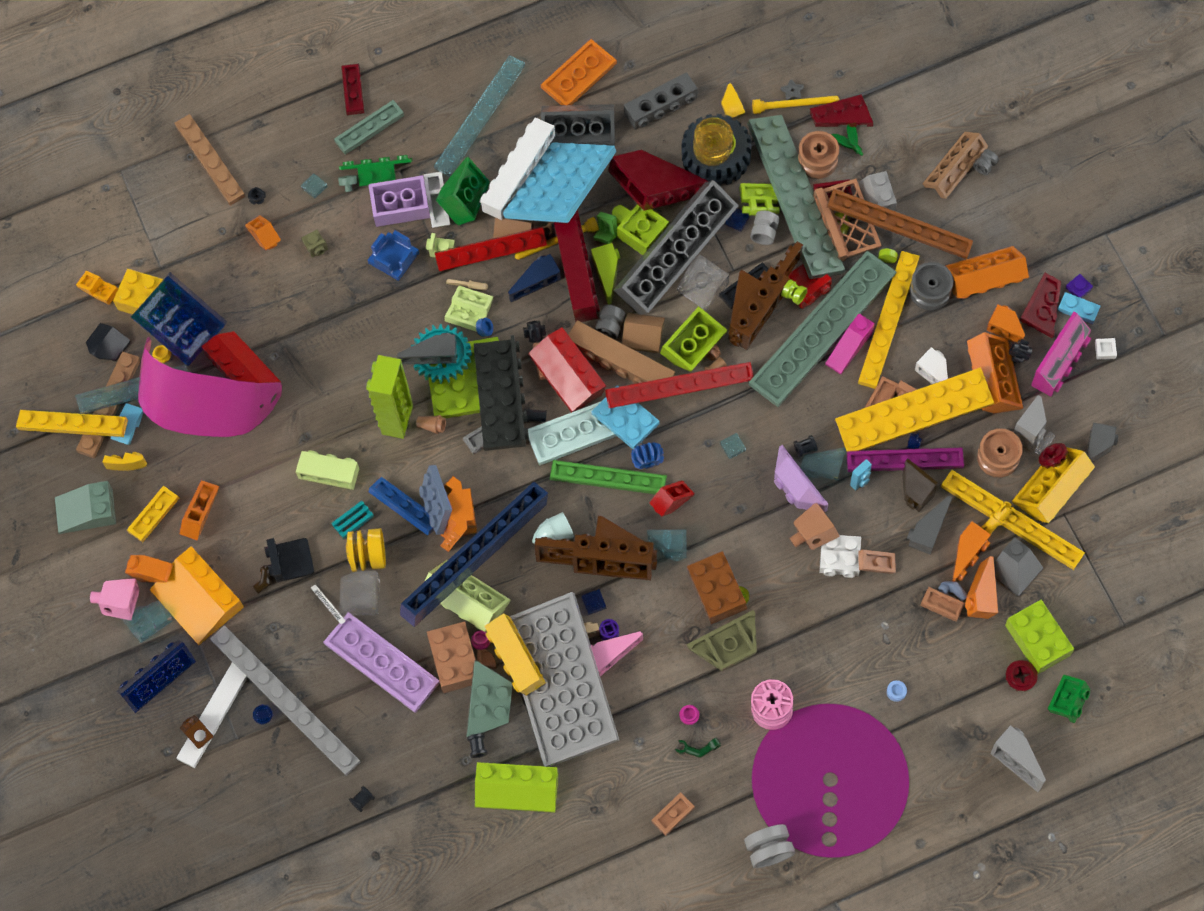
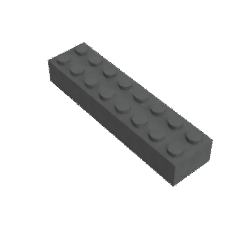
M714 180L704 183L616 286L614 291L638 314L644 315L649 313L739 205Z

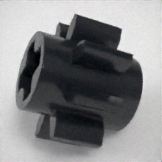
M537 320L527 322V327H523L524 338H529L531 343L542 341V336H546L545 325H541V322Z
M1021 339L1011 344L1009 355L1013 356L1012 361L1023 363V360H1029L1032 348L1028 346V341Z

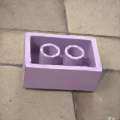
M423 175L369 184L376 227L430 218Z

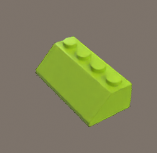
M477 762L475 808L555 813L558 768Z

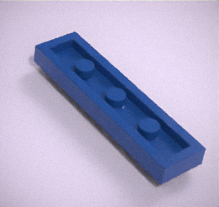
M383 477L369 487L370 494L426 535L434 531V528L430 525V516L425 511V508Z

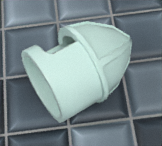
M561 512L549 519L546 518L539 525L534 533L532 542L535 544V538L549 537L553 540H572L575 537L564 513Z

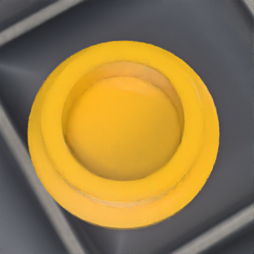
M159 345L153 350L152 356L159 362L166 363L171 358V351L167 346Z

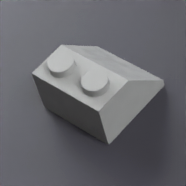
M886 171L868 175L858 182L864 200L896 211L897 201ZM852 186V195L854 196L856 190L854 186Z
M1038 395L1016 423L1014 433L1019 437L1022 445L1030 451L1034 446L1038 447L1046 433L1044 428L1047 421L1041 396Z

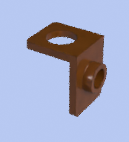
M195 715L187 718L182 726H180V729L198 749L213 738L212 733ZM198 730L205 732V738L202 741H197L194 738V734Z

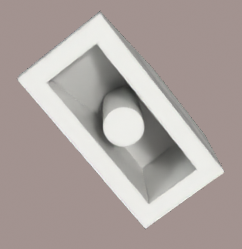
M931 347L916 363L915 371L931 384H935L948 379L947 365L944 355Z

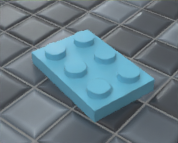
M605 397L591 411L596 419L632 449L636 448L660 424V421L639 403L608 408L607 398Z

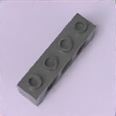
M686 72L624 104V114L635 130L643 128L653 120H659L665 114L678 110L682 105L695 101L698 98V88Z

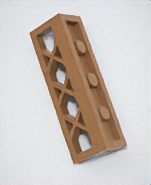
M964 132L923 182L924 187L935 189L941 198L946 199L971 169L973 163L981 156V153L988 148L981 134Z

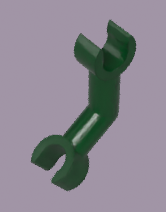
M716 737L701 749L688 746L684 740H678L685 748L683 750L675 749L678 754L687 753L701 758L709 752L718 749L721 743Z

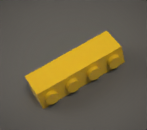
M502 614L485 625L487 630L486 637L491 643H494L496 647L494 651L497 657L503 660L505 664L503 668L507 675L512 677L514 681L512 685L518 693L521 692L527 696L546 683L511 617Z

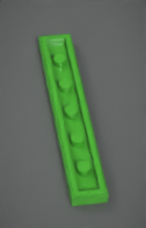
M553 460L550 480L656 494L661 487L666 486L667 475Z

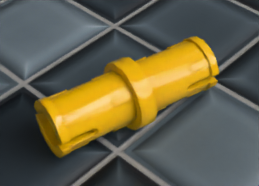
M1007 501L1003 502L996 512L990 514V518L981 528L992 534L998 526L1003 525L1005 518L1014 511L1012 504Z

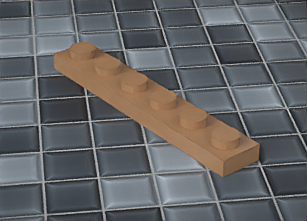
M189 114L175 122L176 128L228 204L231 206L246 197L191 115Z
M122 351L93 415L115 416L141 361L140 357ZM83 434L76 448L77 453L95 458L105 436Z

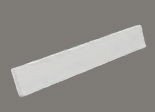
M233 662L199 718L213 736L247 679V676ZM203 730L196 731L194 734L195 740L202 741L205 738V732ZM188 738L178 754L177 760L195 768L211 740L198 749Z

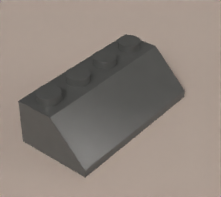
M614 104L541 107V120L555 127V137L551 143L615 146Z

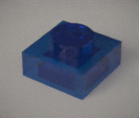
M736 208L726 220L725 225L742 232L750 215L742 213V210Z
M600 589L581 595L588 615L607 609Z

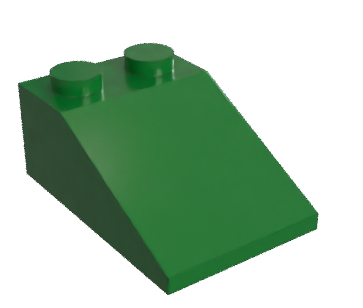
M466 157L442 186L436 201L458 226L473 221L481 206V197L486 193L490 181L469 157Z

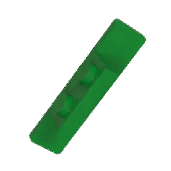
M400 155L395 160H390V157L379 158L377 162H372V159L361 160L360 164L346 161L343 162L342 166H339V170L357 168L359 186H368L369 184L396 180L394 164L408 163L413 160L408 158V155Z

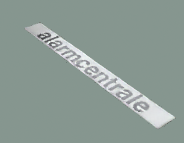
M316 585L312 586L311 589L339 623L343 624L345 619Z

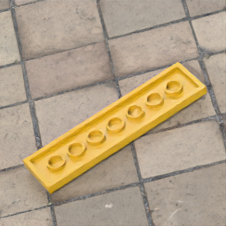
M980 367L835 418L846 451H862L994 404V401Z

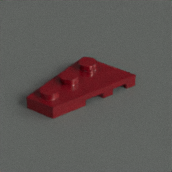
M862 94L810 108V115L815 127H838L839 125H850V127L867 125V127H873V120Z
M1045 272L1019 321L1050 338H1053L1055 333L1054 326L1057 318L1056 311L1061 281Z

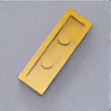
M163 486L128 527V533L143 543L180 498Z

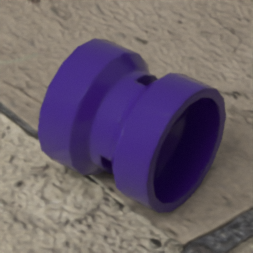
M612 619L602 621L599 627L602 641L619 637V626L616 621Z

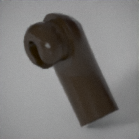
M263 565L260 568L261 580L253 585L258 594L273 582V576H270L268 565Z

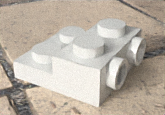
M840 535V537L822 545L819 573H824L826 576L838 574L847 578L859 576L858 551L861 549V537Z

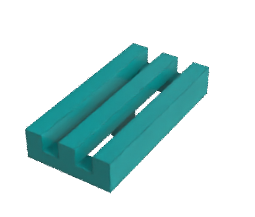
M360 501L331 524L339 535L345 539L348 532L356 531L372 519L374 514L363 501ZM367 513L366 516H364L362 519H360L346 531L342 532L343 529H345L347 526L355 522L363 514Z

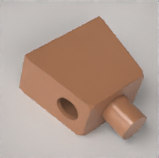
M814 503L794 521L793 524L798 533L789 539L795 548L806 542L809 548L814 550L840 537V535L820 506Z

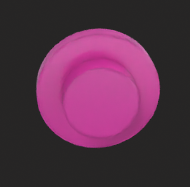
M477 631L471 637L472 646L478 650L486 649L491 643L484 631Z
M693 705L684 706L679 713L680 720L686 725L695 724L699 719L698 709Z

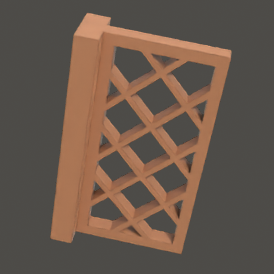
M857 179L825 189H815L813 195L818 210L821 213V218L827 228L828 235L832 238V243L838 252V259L841 261L882 246L874 225L868 223L867 229L864 230L856 226L859 219L856 220L855 224L844 220L845 214L841 219L835 216L834 210L827 208L829 202L827 193L832 192L833 189H842V192H844L845 188L854 185L856 190L854 196L856 197L857 195L858 198L864 200ZM842 223L852 228L849 236L841 233L840 227ZM854 229L864 233L861 241L851 237ZM868 235L874 238L876 244L869 246L863 243V240ZM849 240L858 244L856 250L848 252L846 245Z

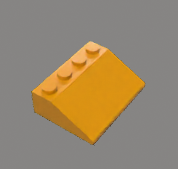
M190 546L173 561V567L167 583L156 582L150 591L192 639L200 645L244 607L239 598L194 548Z

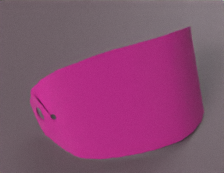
M150 337L147 338L141 360L138 400L143 412L154 423L164 429L198 436L231 437L243 435L258 426L271 413L281 396V383L241 382L173 369L149 354L152 340H150ZM277 393L276 398L271 403L273 396Z

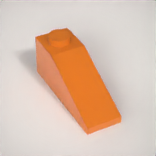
M201 480L182 519L180 535L198 541L219 486Z
M990 556L980 562L966 597L965 607L968 617L989 619L998 613L994 557Z

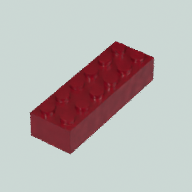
M577 209L568 223L554 222L575 322L577 320L586 322L598 319L596 312H600Z

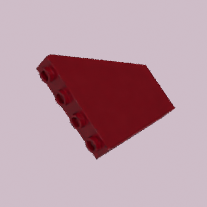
M642 149L613 156L608 168V172L643 211L689 200L704 183L708 182L706 179Z

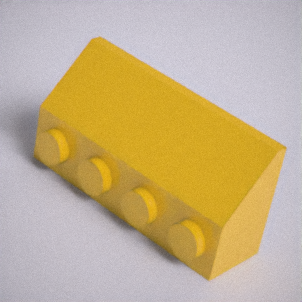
M1067 447L1069 453L1066 455V459L1061 461V464H1057L1055 468L1051 466L1048 469L1040 466L1012 502L1034 519L1049 523L1095 468L1084 451Z

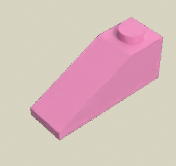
M639 631L597 642L594 646L591 645L599 675L602 676L643 640V634Z

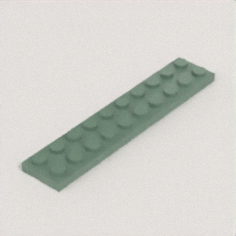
M776 115L749 119L747 125L794 242L798 241L803 244L801 259L809 279L820 278L826 274L829 276L843 274L845 268L842 261L838 259L836 247L833 245L832 238L828 235L827 228L821 218V213L813 196L814 192L805 170L799 163L798 153L783 116Z
M866 251L749 381V386L779 407L841 338L856 316L862 314L890 283L897 272L869 251Z

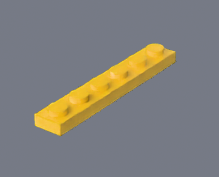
M20 410L16 428L25 431L124 437L128 419L122 416Z

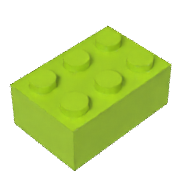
M1042 600L1037 601L1007 619L1006 628L1027 660L1036 668L1037 674L1042 673L1072 655L1074 647Z

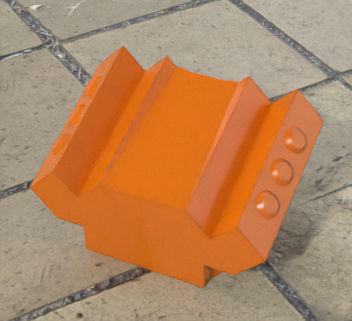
M454 476L444 484L452 512L444 534H441L445 540L440 546L448 552L460 537L477 533L471 489H462L461 481Z

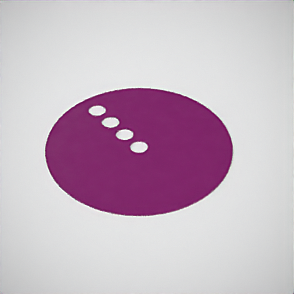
M817 704L794 711L789 723L784 727L769 730L755 755L752 768V789L757 808L768 827L786 825L789 837L785 841L792 842L795 849L810 855L837 858L851 856L868 850L878 844L893 830L903 814L907 803L909 772L899 743L880 721L862 710L850 706ZM826 773H834L837 776L838 782L835 786L828 787L824 784L823 777ZM828 792L834 793L838 799L836 805L832 807L826 806L822 800L824 794ZM827 812H832L837 817V823L832 827L824 825L822 821L823 815ZM826 832H832L837 837V842L832 847L825 846L822 842V836Z

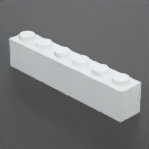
M534 118L532 123L527 125L525 134L518 139L515 150L509 153L506 164L500 167L499 175L491 181L488 192L482 195L480 203L483 212L500 220L503 219V211L554 139L555 127L538 118Z

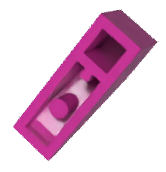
M858 314L847 328L825 365L842 374L872 335L875 323Z

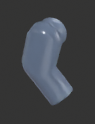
M944 581L938 588L944 594L954 593L960 601H963L968 595L958 582Z

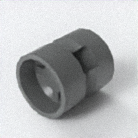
M604 305L600 313L601 320L597 321L595 330L612 339H617L621 330L620 325L623 324L626 315L625 312L619 307Z

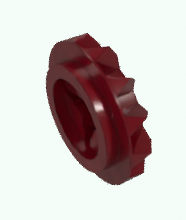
M1062 443L1048 446L1039 456L1040 465L1046 469L1051 466L1055 468L1057 464H1061V461L1066 459V455L1069 453L1067 447Z
M1017 660L1007 667L1005 680H1007L1009 687L1014 688L1016 691L1025 692L1034 687L1038 674L1036 668L1030 662ZM1019 669L1023 675H1027L1023 683L1020 678H1015L1019 674Z

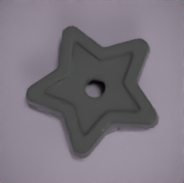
M791 79L788 85L781 87L780 90L785 93L786 100L801 99L800 91L804 86L802 84H795Z

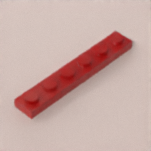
M542 226L437 251L434 254L438 269L442 271L547 246Z

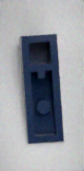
M551 254L540 256L529 266L508 291L510 302H514L561 280L560 270Z

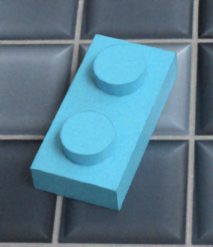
M1065 292L1057 311L1070 316L1073 312H1076L1083 321L1093 324L1100 305Z
M867 459L852 472L850 486L855 491L859 487L863 488L870 481L869 476L872 464Z

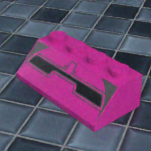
M1076 312L1072 313L1036 370L1031 385L1052 397L1055 391L1059 392L1063 385L1062 379L1064 376L1067 378L1073 369L1070 366L1073 362H1078L1082 355L1080 350L1082 347L1086 348L1091 340L1089 337L1091 329Z

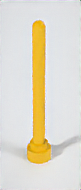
M827 96L773 102L755 99L752 100L753 114H761L766 109L828 104L839 101V97Z
M594 216L588 218L584 225H581L583 233L586 231L593 233L599 230ZM557 236L546 240L547 246L518 252L515 254V258L520 260L558 244Z

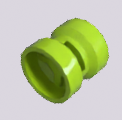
M790 279L785 284L781 296L786 299L790 298L795 304L799 305L807 293V288L796 285V282Z

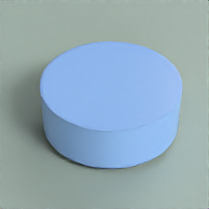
M892 681L887 687V696L892 701L899 702L907 694V687L901 681Z

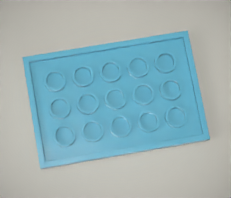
M551 143L536 167L503 211L504 217L506 219L568 223L616 153L615 146Z

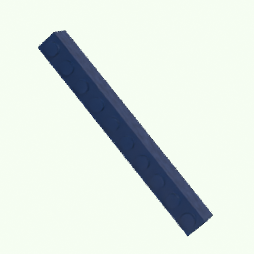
M535 482L529 485L401 603L400 616L413 627H416L547 505L548 492Z

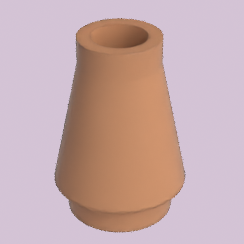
M441 415L418 416L416 426L439 434L445 431L446 419L441 417Z

